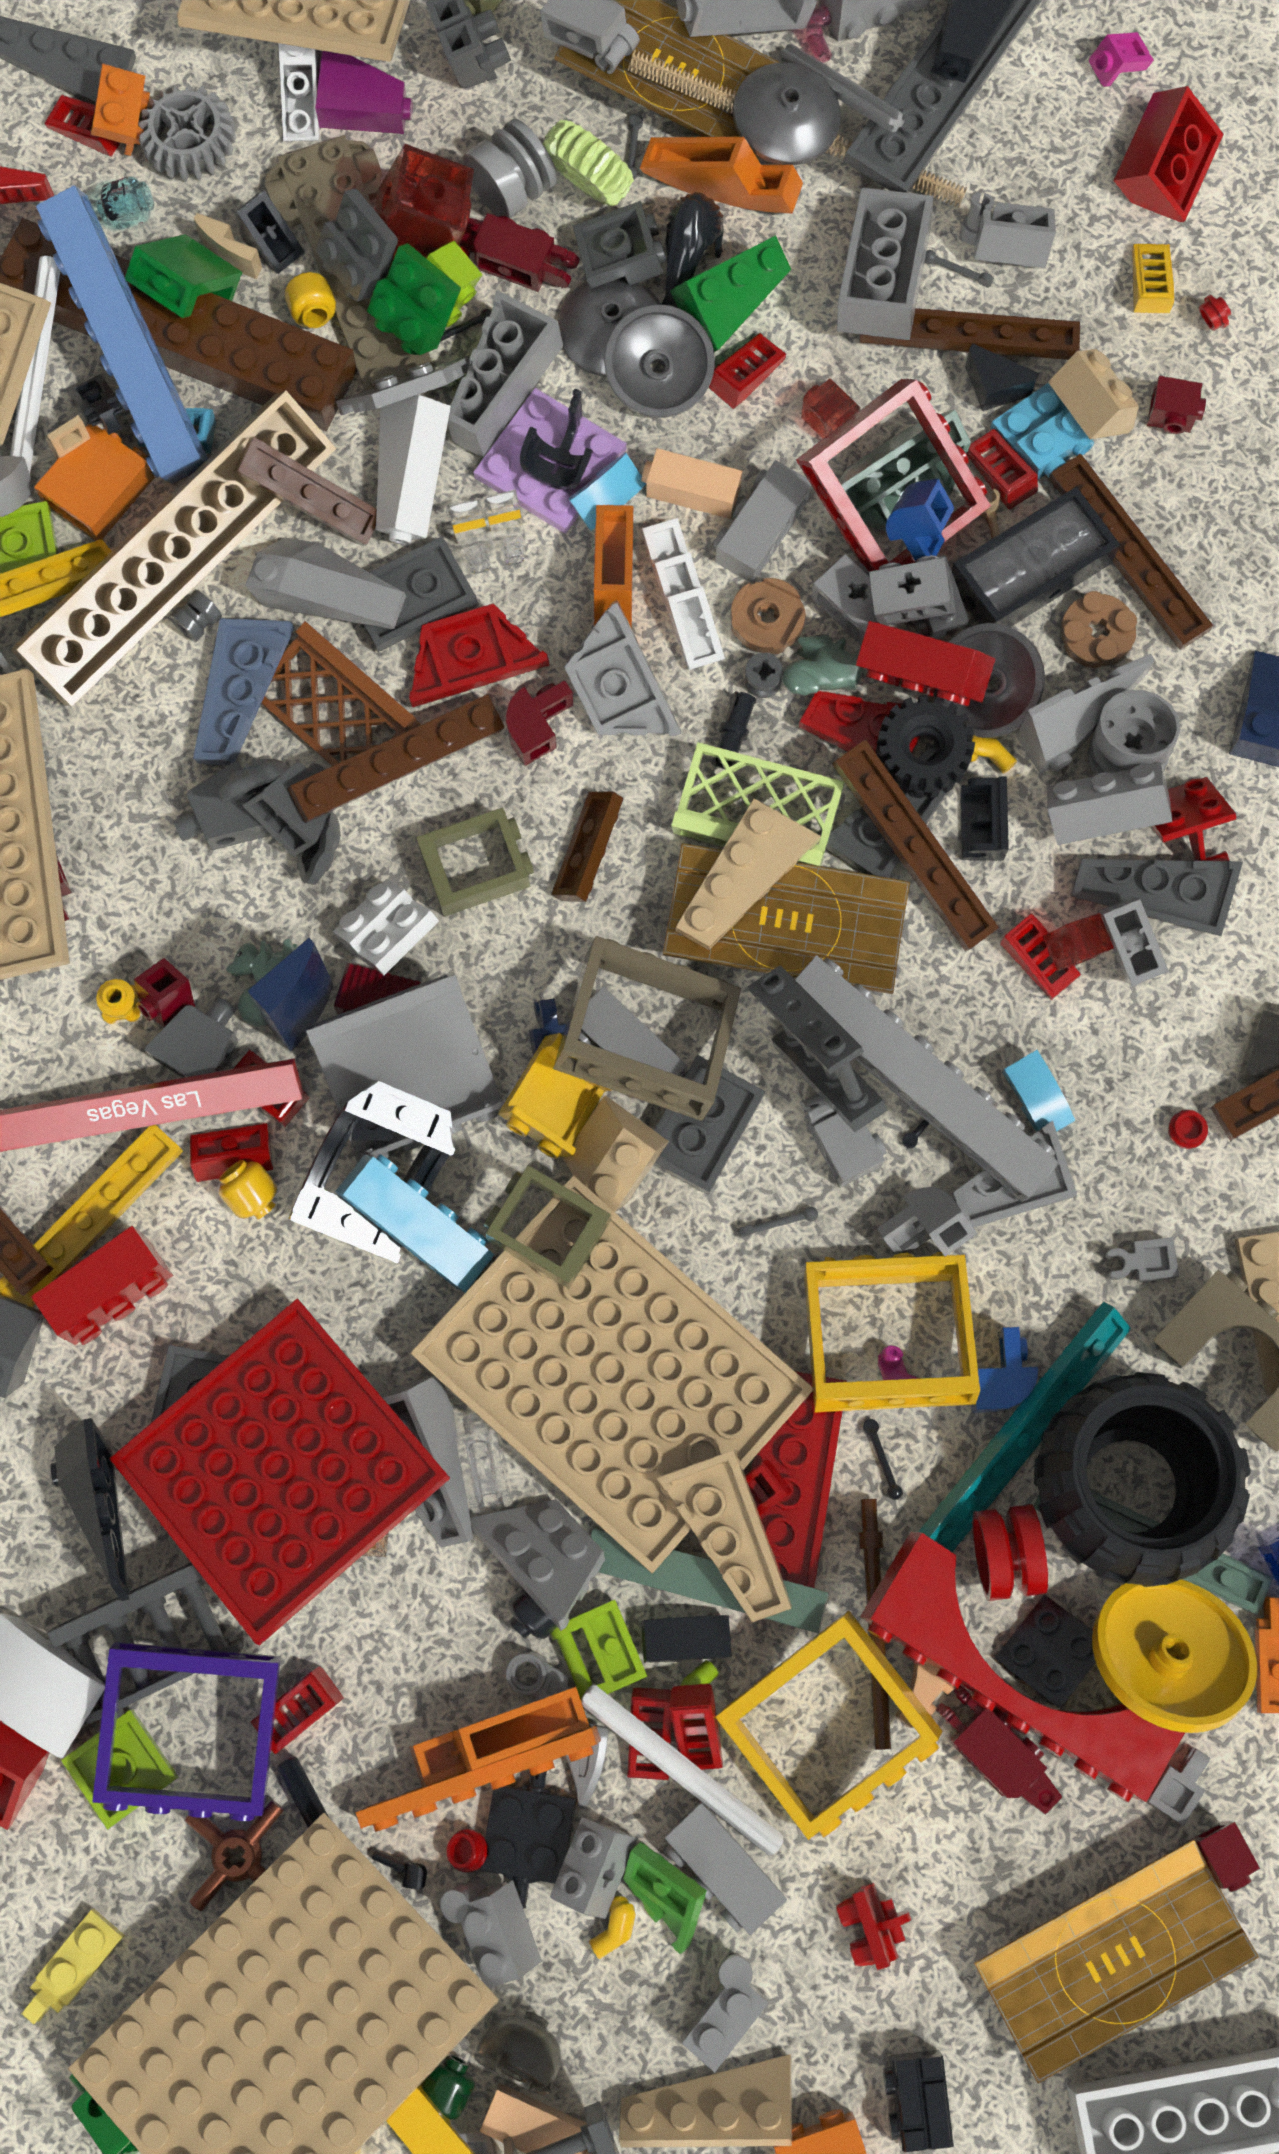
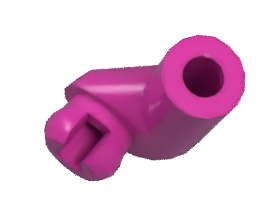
M894 1345L886 1346L878 1355V1367L883 1380L920 1378L907 1373L902 1359L903 1353L899 1347Z

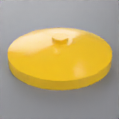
M1182 1579L1168 1585L1153 1587L1125 1583L1108 1597L1095 1619L1092 1647L1101 1676L1113 1694L1128 1709L1154 1725L1185 1733L1210 1731L1231 1721L1252 1695L1257 1679V1659L1252 1641L1235 1613L1218 1597L1200 1586Z

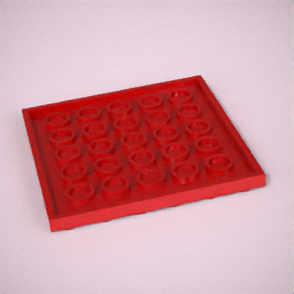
M298 1298L109 1458L253 1642L259 1646L450 1479V1476Z

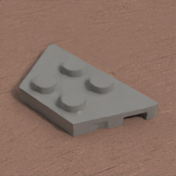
M468 355L436 367H432V364L426 362L409 368L410 375L398 380L394 374L373 381L375 388L337 400L336 403L340 415L342 416L353 411L358 413L378 409L445 386L464 376V373H467L470 366V356Z
M618 600L612 602L564 667L597 734L617 735L618 733H628L630 735H646V733L669 734V736L681 734L676 718Z
M556 1499L480 1515L470 1519L473 1532L560 1631L565 1629L569 1623L568 1615L577 1600L582 1601L589 1589L590 1579L597 1575L605 1561L604 1552L600 1546Z

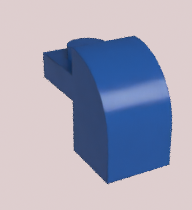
M939 479L919 481L908 485L901 493L886 522V533L889 540L903 539L907 550L911 553L915 562L924 556H937L945 541L941 533L954 510V506Z
M1005 1327L998 1332L1000 1368L978 1369L980 1394L976 1405H971L972 1413L1001 1412L1011 1409L1025 1400L1034 1389L1038 1378V1367H1022V1361H1027L1028 1347L1026 1337H1020L1019 1327Z

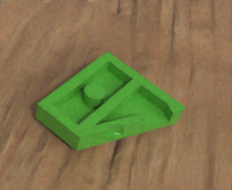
M640 1842L630 1852L623 1880L633 1894L642 1901L645 1910L655 1923L661 1918L665 1921L677 1938L671 1945L675 1951L682 1954L691 1945L707 1890L665 1860L660 1854Z

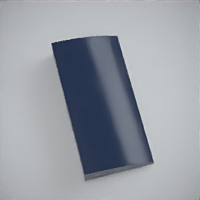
M308 938L248 990V993L270 1030L292 1051L306 1037V1027L315 1024L320 1018L330 998L334 984L315 943Z

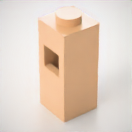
M657 448L653 461L647 460L645 463L641 482L646 483V497L732 519L741 489L742 470Z
M499 2083L479 2132L500 2142H503V2139L512 2137L515 2148L528 2153L581 2132L580 2127L587 2123ZM586 2149L576 2154H592V2152L588 2153Z

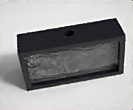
M1076 486L954 562L951 571L961 600L979 624L997 623L1012 627L1112 564L1120 543Z

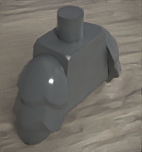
M264 758L251 761L244 768L232 772L228 781L219 791L221 802L233 801L255 793L242 806L293 857L298 855L297 869L300 871L302 882L316 885L332 866L335 850L339 847L340 824L337 816L332 811L305 823L288 788L303 779L325 770V768L316 763L310 764L306 768L299 762L288 767L283 761L278 759Z

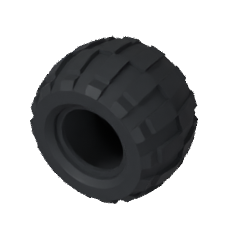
M1136 1372L1134 1375L1128 1376L1112 1375L1093 1382L1076 1395H1073L1052 1417L1041 1436L1042 1444L1038 1457L1035 1459L1034 1485L1038 1486L1041 1502L1038 1508L1047 1529L1052 1528L1063 1544L1060 1548L1078 1565L1083 1563L1096 1571L1098 1577L1120 1585L1128 1583L1153 1587L1168 1585L1198 1573L1211 1562L1217 1560L1231 1545L1238 1525L1244 1522L1250 1498L1248 1490L1245 1489V1480L1250 1475L1251 1470L1247 1450L1239 1447L1233 1433L1237 1427L1224 1409L1218 1412L1205 1400L1207 1397L1205 1392L1188 1382L1180 1384L1170 1382L1162 1374ZM1116 1441H1137L1150 1446L1164 1457L1172 1470L1176 1485L1174 1504L1163 1522L1153 1529L1137 1533L1127 1532L1114 1524L1102 1512L1094 1500L1089 1488L1087 1467L1093 1456L1100 1449Z

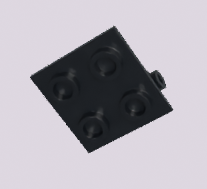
M1044 1594L996 1655L995 1659L1036 1690L1046 1702L1061 1709L1096 1663L1092 1647L1093 1630Z

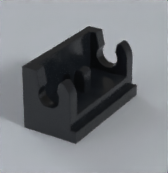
M999 776V778L968 779V785H961L962 860L1004 861L1009 850L1007 776Z

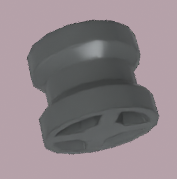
M758 653L750 658L746 665L744 679L745 687L749 693L758 698H769L778 692L783 675V667L780 660L769 653Z

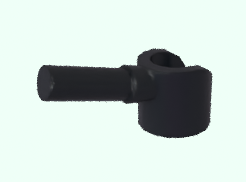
M377 1849L372 1855L373 1860L395 1871L403 1872L402 1887L416 1890L425 1887L427 1869L424 1865L398 1860Z

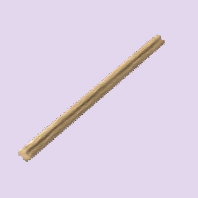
M636 49L634 50L628 71L631 69V72L635 71V74L639 73L640 76L643 75L647 79L656 80L657 83L660 82L664 86L668 85L669 88L672 87L676 91L681 90V93L685 92L690 97H697L702 102L706 100L705 103L708 104L710 102V105L714 104V107L718 106L719 109L722 108V110L730 111L733 114L735 90L731 94L732 89H729L727 93V87L723 91V85H721L720 89L718 83L714 87L715 82L710 86L711 80L706 84L707 79L705 78L702 82L703 77H700L698 81V75L693 79L694 73H692L691 77H689V71L685 75L686 70L681 74L682 68L677 72V66L673 70V65H671L669 69V63L664 67L665 61L660 65V59L656 63L657 58L655 57L652 62L653 56L648 60V54L643 58L644 52L639 56L640 51L638 50L637 54H635ZM837 134L826 153L828 154L830 151V155L834 153V157L838 155V158L842 157L843 160L847 150L852 145V139L848 142L846 137L843 141L844 136L842 135L839 139L840 134ZM924 170L912 189L915 190L917 187L916 191L921 189V193L925 191L926 195L929 193V195L934 196L933 198L937 197L938 200L942 197V202L946 199L945 203L950 201V205L954 203V207L959 203V208L967 187L964 190L963 185L960 188V184L956 186V183L953 182L952 184L951 180L947 184L948 179L945 178L943 182V177L939 180V175L935 178L934 173L931 176V172L927 174V170Z

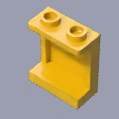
M560 1033L545 1036L498 1112V1115L507 1120L506 1127L522 1137L530 1136L539 1143L537 1148L542 1153L554 1159L573 1156L576 1148L572 1146L603 1093L612 1091V1089L553 1069L563 1036Z

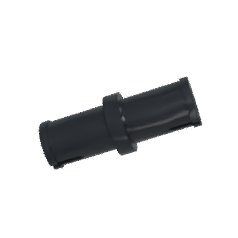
M735 691L733 693L726 721L721 722L719 727L721 736L718 748L739 753L742 741L747 740L749 735L747 726L754 704L757 701L754 696L745 692L739 693ZM712 758V765L725 769L719 758ZM726 760L729 767L735 764V762Z

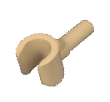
M996 489L992 490V502H989L991 507L980 514L986 517L992 539L1000 534L996 514L999 507L1000 494Z

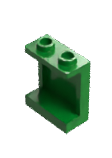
M183 234L135 246L125 279L181 318L191 316L197 297L200 295L213 293L232 301L242 271L188 235Z

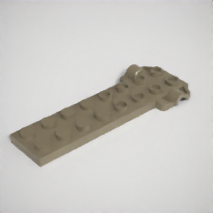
M345 135L277 157L278 163L266 173L265 189L289 227L302 224L319 272L327 279L336 300L335 314L348 348L353 349L356 369L364 391L375 388L373 381L391 374H394L397 380L410 375L409 368L429 362L434 367L429 352L420 356L409 354L401 348V340L397 336L376 328L374 325L375 318L367 312L371 298L357 302L347 297L343 292L344 286L335 274H331L323 268V260L316 252L323 225L326 222L336 220L344 191L357 188L371 207L370 201L381 196L382 172L374 149H371L363 141L346 140ZM392 259V261H391V264H390V267H389L387 276H388L389 271H390V268H391V266H392L393 259Z

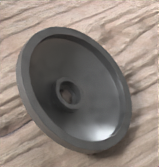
M773 63L753 71L741 83L733 104V121L739 137H745L754 154L766 161L779 165H800L820 157L834 142L840 126V105L834 90L818 73L799 64ZM786 98L794 99L796 102H789Z
M626 277L594 288H590L587 281L577 287L567 297L561 308L558 324L563 341V349L567 356L581 369L594 375L606 377L604 364L605 350L609 337L616 325L626 315L639 308L662 304L656 295L640 282L628 285ZM614 311L618 314L616 316L611 317L608 316L606 313Z
M650 305L629 313L616 325L606 346L604 364L609 385L623 404L645 416L666 418L679 415L700 401L711 383L715 357L707 332L693 316L673 306ZM654 362L661 363L664 371L661 373L653 372L651 364Z
M979 624L961 631L949 643L980 651L996 658L983 702L970 700L969 706L954 703L958 706L956 714L958 716L963 713L966 714L969 718L967 728L972 726L974 735L977 737L996 738L1017 730L1022 726L1027 710L1038 705L1043 695L1045 671L1038 650L1024 634L1002 624ZM999 677L1001 681L1000 687L997 690H992L990 687L992 679ZM935 690L934 698L936 697L938 690ZM943 699L942 705L948 708L951 702Z

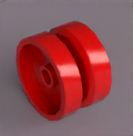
M1033 1504L1009 1507L1005 1523L1001 1514L996 1509L973 1512L972 1533L978 1574L986 1600L1010 1599L1014 1589V1581L1023 1596L1046 1594L1048 1590L1047 1556L1040 1521Z

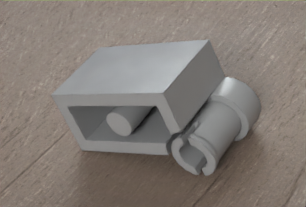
M548 0L540 10L544 37L591 59L595 56V62L603 72L610 64L607 69L608 74H612L624 56L630 55L640 41L635 29L626 23L624 7L613 0Z
M975 193L971 198L968 216L963 219L960 230V238L964 242L974 245V260L1046 268L1056 234L1055 209L997 202L991 220V209L994 205V199L989 194L984 193L983 201L979 203L981 193Z
M818 1093L800 1101L804 1113L808 1111L804 1121L840 1188L882 1167L885 1161L883 1155L887 1152L877 1133L871 1135L866 1125L854 1132Z
M474 1877L465 1885H456L445 1892L441 1898L440 1907L441 1912L448 1921L455 1924L461 1923L481 1981L490 1988L520 1979L542 1962L513 1880L492 1886L482 1893V1889L488 1886V1883L482 1878Z
M738 1954L727 1955L722 1960L718 1972L722 1984L681 2035V2043L714 2073L769 2003L767 1996L751 1983L753 1972L750 1963L746 1958Z

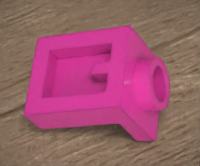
M1138 32L1107 34L1089 58V63L1103 87L1111 86L1122 72L1146 71L1154 61Z

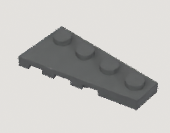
M936 742L917 759L922 761L934 759L939 754L938 743ZM908 789L905 796L925 824H927L949 792L945 793L944 789H942L939 796L930 798L929 792H924L922 798H914L915 791ZM863 807L859 810L856 809L840 826L830 833L826 849L864 874L889 878L900 862V859Z

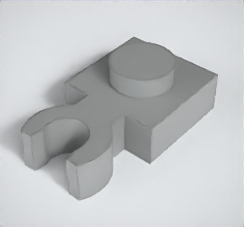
M1173 1237L1134 1241L1131 1243L1132 1253H1128L1121 1248H1114L1105 1253V1258H1118L1122 1262V1269L1120 1271L1108 1273V1279L1120 1280L1130 1272L1136 1273L1137 1283L1176 1279L1179 1277Z

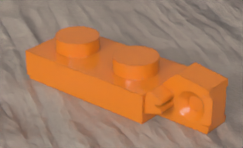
M1265 1597L1263 1603L1264 1618H1256L1255 1628L1257 1712L1279 1713V1597Z

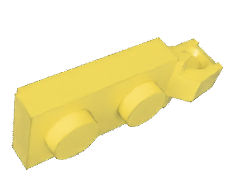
M95 1908L91 1909L36 1976V1981L30 1989L37 1995L21 2014L35 2025L51 2007L59 2013L65 2005L67 2006L73 2001L125 1935Z

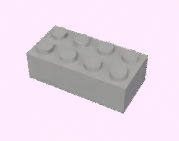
M861 188L838 299L837 332L910 340L930 236L934 196Z

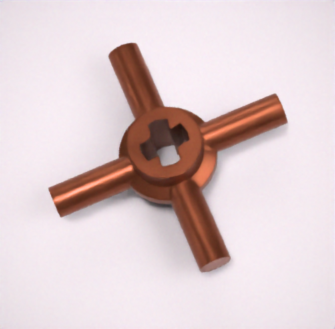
M271 1800L264 1808L263 1815L258 1816L247 1830L234 1829L224 1833L208 1818L186 1817L184 1821L213 1846L211 1859L215 1869L189 1900L193 1907L202 1912L227 1880L239 1882L250 1878L255 1882L266 1871L261 1865L262 1848L259 1841L284 1811L277 1802ZM241 1846L245 1850L241 1857L246 1859L245 1863L240 1861L233 1865L229 1861L232 1854L228 1852V1849H235Z

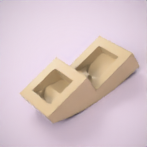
M196 213L194 222L199 238L205 246L242 271V274L257 280L262 269L258 250L234 241L229 224Z
M76 415L46 435L47 444L56 459L62 458L90 439L89 433L79 415Z

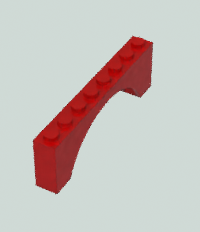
M910 1532L860 1618L870 1623L867 1631L888 1644L891 1639H894L905 1647L902 1651L904 1656L920 1666H924L927 1661L939 1669L936 1676L955 1689H958L960 1684L973 1692L970 1699L984 1709L992 1712L995 1707L1008 1715L1005 1719L1008 1725L1025 1735L1031 1730L1042 1738L1039 1742L1041 1747L1060 1758L1064 1752L1076 1760L1073 1768L1093 1780L1096 1779L1097 1775L1110 1783L1107 1790L1128 1803L1131 1798L1147 1802L1185 1732L1172 1731L1154 1725L1136 1715L1123 1703L1091 1711H1063L1051 1709L1020 1694L992 1670L979 1653L968 1633L959 1608L956 1592V1555L924 1533Z

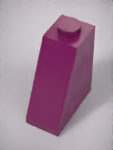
M322 51L315 105L319 128L404 134L405 121H411L413 114L412 98H407L405 82L352 55Z

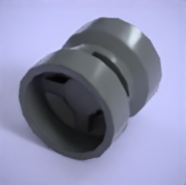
M197 589L187 597V604L184 607H177L169 615L173 624L195 643L204 635V628L208 624L214 625L222 617L215 604Z

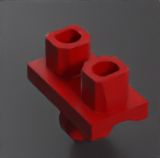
M874 1883L862 1886L852 1896L836 1906L840 1921L844 1927L861 1922L866 1937L850 1943V1952L855 1966L875 1964L877 1970L891 1966L890 1962L899 1958L894 1944L906 1940L901 1925L911 1921L909 1911L896 1912L892 1898L880 1902Z

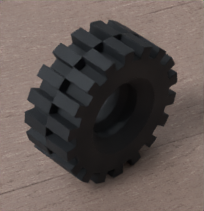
M919 695L916 703H913L910 697L903 700L901 708L896 704L890 710L889 717L885 716L876 743L875 753L895 782L900 785V789L905 795L908 789L915 791L914 798H922L924 792H929L930 798L938 797L940 790L944 789L945 793L952 790L955 782L959 784L963 779L975 748V742H972L974 736L973 727L967 728L969 718L965 713L958 716L956 714L958 706L953 702L950 703L948 708L943 706V699L935 697L934 703L927 702L928 695ZM917 736L931 737L938 743L939 754L930 761L919 760L911 754L910 742Z

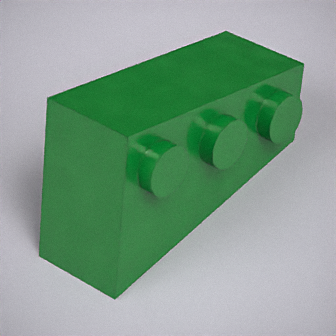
M775 235L671 289L670 292L677 307L693 316L704 327L711 340L713 350L716 352L792 269Z

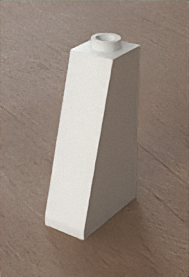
M416 395L381 407L376 530L389 534L390 541L406 545L411 544V540L427 537L451 407L422 395Z

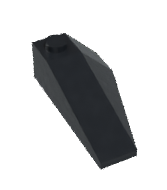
M88 1418L82 1420L54 1446L56 1462L50 1464L51 1476L55 1487L60 1486L111 1587L121 1601L130 1600L115 1468L109 1459L113 1456V1453L93 1419Z

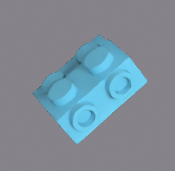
M1049 383L993 420L990 426L1038 475V480L1045 475L1049 478L1051 472L1064 465L1065 461L1073 455L1086 454L1095 443L1094 439L1090 440Z

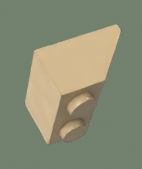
M1097 349L1077 351L1048 382L1090 440L1129 433L1134 428L1139 405L1132 397L1130 387L1122 380H1119L1110 368V360Z
M605 1095L572 1146L576 1148L573 1156L563 1157V1160L572 1175L614 1212H617L631 1199L669 1141Z

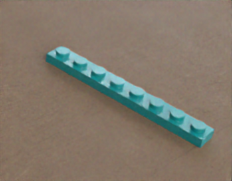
M1103 1301L1045 1375L1041 1377L1029 1396L1016 1408L1012 1416L995 1437L991 1439L987 1447L970 1468L966 1470L962 1478L918 1532L924 1533L951 1552L956 1549L972 1529L973 1512L988 1509L1042 1441L1041 1436L1052 1417L1073 1395L1084 1389L1131 1330L1115 1307Z

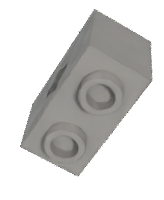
M845 554L813 583L811 598L862 645L868 622L879 623L874 614L870 575L866 567L859 561L853 562Z
M924 556L917 559L916 563L907 565L888 563L880 566L879 570L869 572L874 614L880 624L889 626L956 613L951 573L945 557ZM917 584L916 586H914V592L908 594L907 592L910 591V585Z
M1133 896L1097 911L1126 983L1134 986L1169 972L1139 898Z
M581 1817L549 1898L584 1915L606 1919L627 1866L630 1852L634 1848L637 1838L604 1822Z

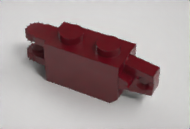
M487 213L484 221L460 216L452 231L453 241L461 246L464 245L474 253L475 262L480 271L539 292L543 282L561 288L569 286L572 279L568 275L569 273L552 266V263L575 269L580 262L577 254L555 245L554 237L549 236L545 231L538 228L530 229L516 224L514 220L506 216L498 217Z
M961 1685L958 1689H954L953 1692L956 1694V1698L964 1706H967L974 1715L963 1724L949 1706L940 1703L936 1707V1712L956 1732L949 1742L1001 1796L1006 1798L1022 1797L1046 1815L1060 1801L1062 1795L1045 1773L1047 1767L1040 1761L1044 1753L1028 1737L1021 1741L1010 1730L1012 1727L1005 1722L1007 1715L996 1707L990 1712L970 1699L972 1695Z

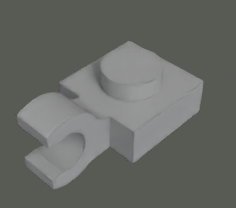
M1191 1747L1183 1759L1179 1771L1169 1765L1166 1766L1148 1802L1184 1826L1206 1791L1195 1782L1211 1758L1197 1748Z

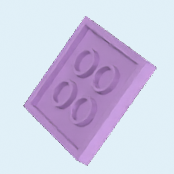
M534 388L474 471V478L501 495L514 492L509 500L566 534L579 516L568 498L595 479L597 472L622 455L627 449V443L582 416L577 435L569 452L572 455H584L585 449L589 448L593 450V454L579 485L573 490H562L535 480L525 473L520 465V453L529 428H536L537 434L544 442L554 448H560L567 430L569 418L568 407ZM539 455L543 459L555 464L552 474L556 473L559 466L574 469L573 467L561 465L559 463L547 459L542 455Z

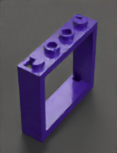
M114 1642L109 1648L92 1802L103 1803L104 1809L112 1811H124L130 1805L145 1807V1812L151 1814H168L171 1809L187 1810L188 1816L197 1818L211 1817L213 1812L229 1813V1818L236 1821H252L255 1816H262L266 1802L281 1656ZM122 1667L264 1679L251 1797L109 1785Z

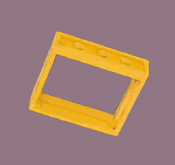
M936 1252L931 1256L915 1257L910 1253H900L891 1258L875 1259L871 1255H860L852 1260L836 1261L832 1257H824V1261L806 1262L804 1286L815 1412L976 1405L980 1394V1384L965 1255L944 1256L942 1252ZM951 1282L961 1377L826 1383L818 1287Z
M849 1610L733 1700L715 1717L808 1840L818 1832L823 1838L829 1835L842 1823L839 1816L850 1808L855 1813L864 1808L875 1798L871 1792L882 1783L889 1788L907 1773L904 1766L914 1758H917L920 1763L929 1758L939 1749L936 1741L939 1740L943 1732ZM845 1638L915 1728L919 1736L814 1817L740 1719Z

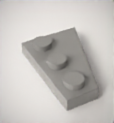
M1053 1121L1030 1137L1034 1141L1039 1138L1051 1146L1055 1151L1053 1157L1060 1163L1029 1199L1021 1202L985 1170L951 1193L953 1200L973 1228L1078 1196Z

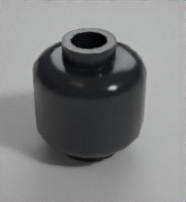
M523 1587L510 1599L508 1606L513 1617L509 1620V1623L523 1638L526 1639L532 1634L538 1639H545L557 1628Z

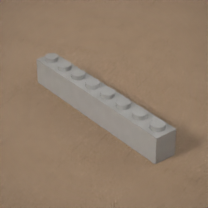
M816 955L795 980L862 1046L864 1052L854 1059L1021 1202L1029 1199L1060 1163L1053 1157L1055 1151L1052 1147L1039 1138L1034 1141L1022 1131L1025 1126L1017 1117L1009 1112L1002 1114L992 1105L995 1101L991 1095L978 1086L973 1089L962 1079L964 1074L956 1065L947 1060L944 1063L932 1054L934 1048L930 1043L919 1035H915L913 1038L902 1028L904 1023L896 1014L888 1009L883 1012L872 1003L874 997L868 990L857 983L852 986L842 977L844 972L835 962L829 958L823 961Z

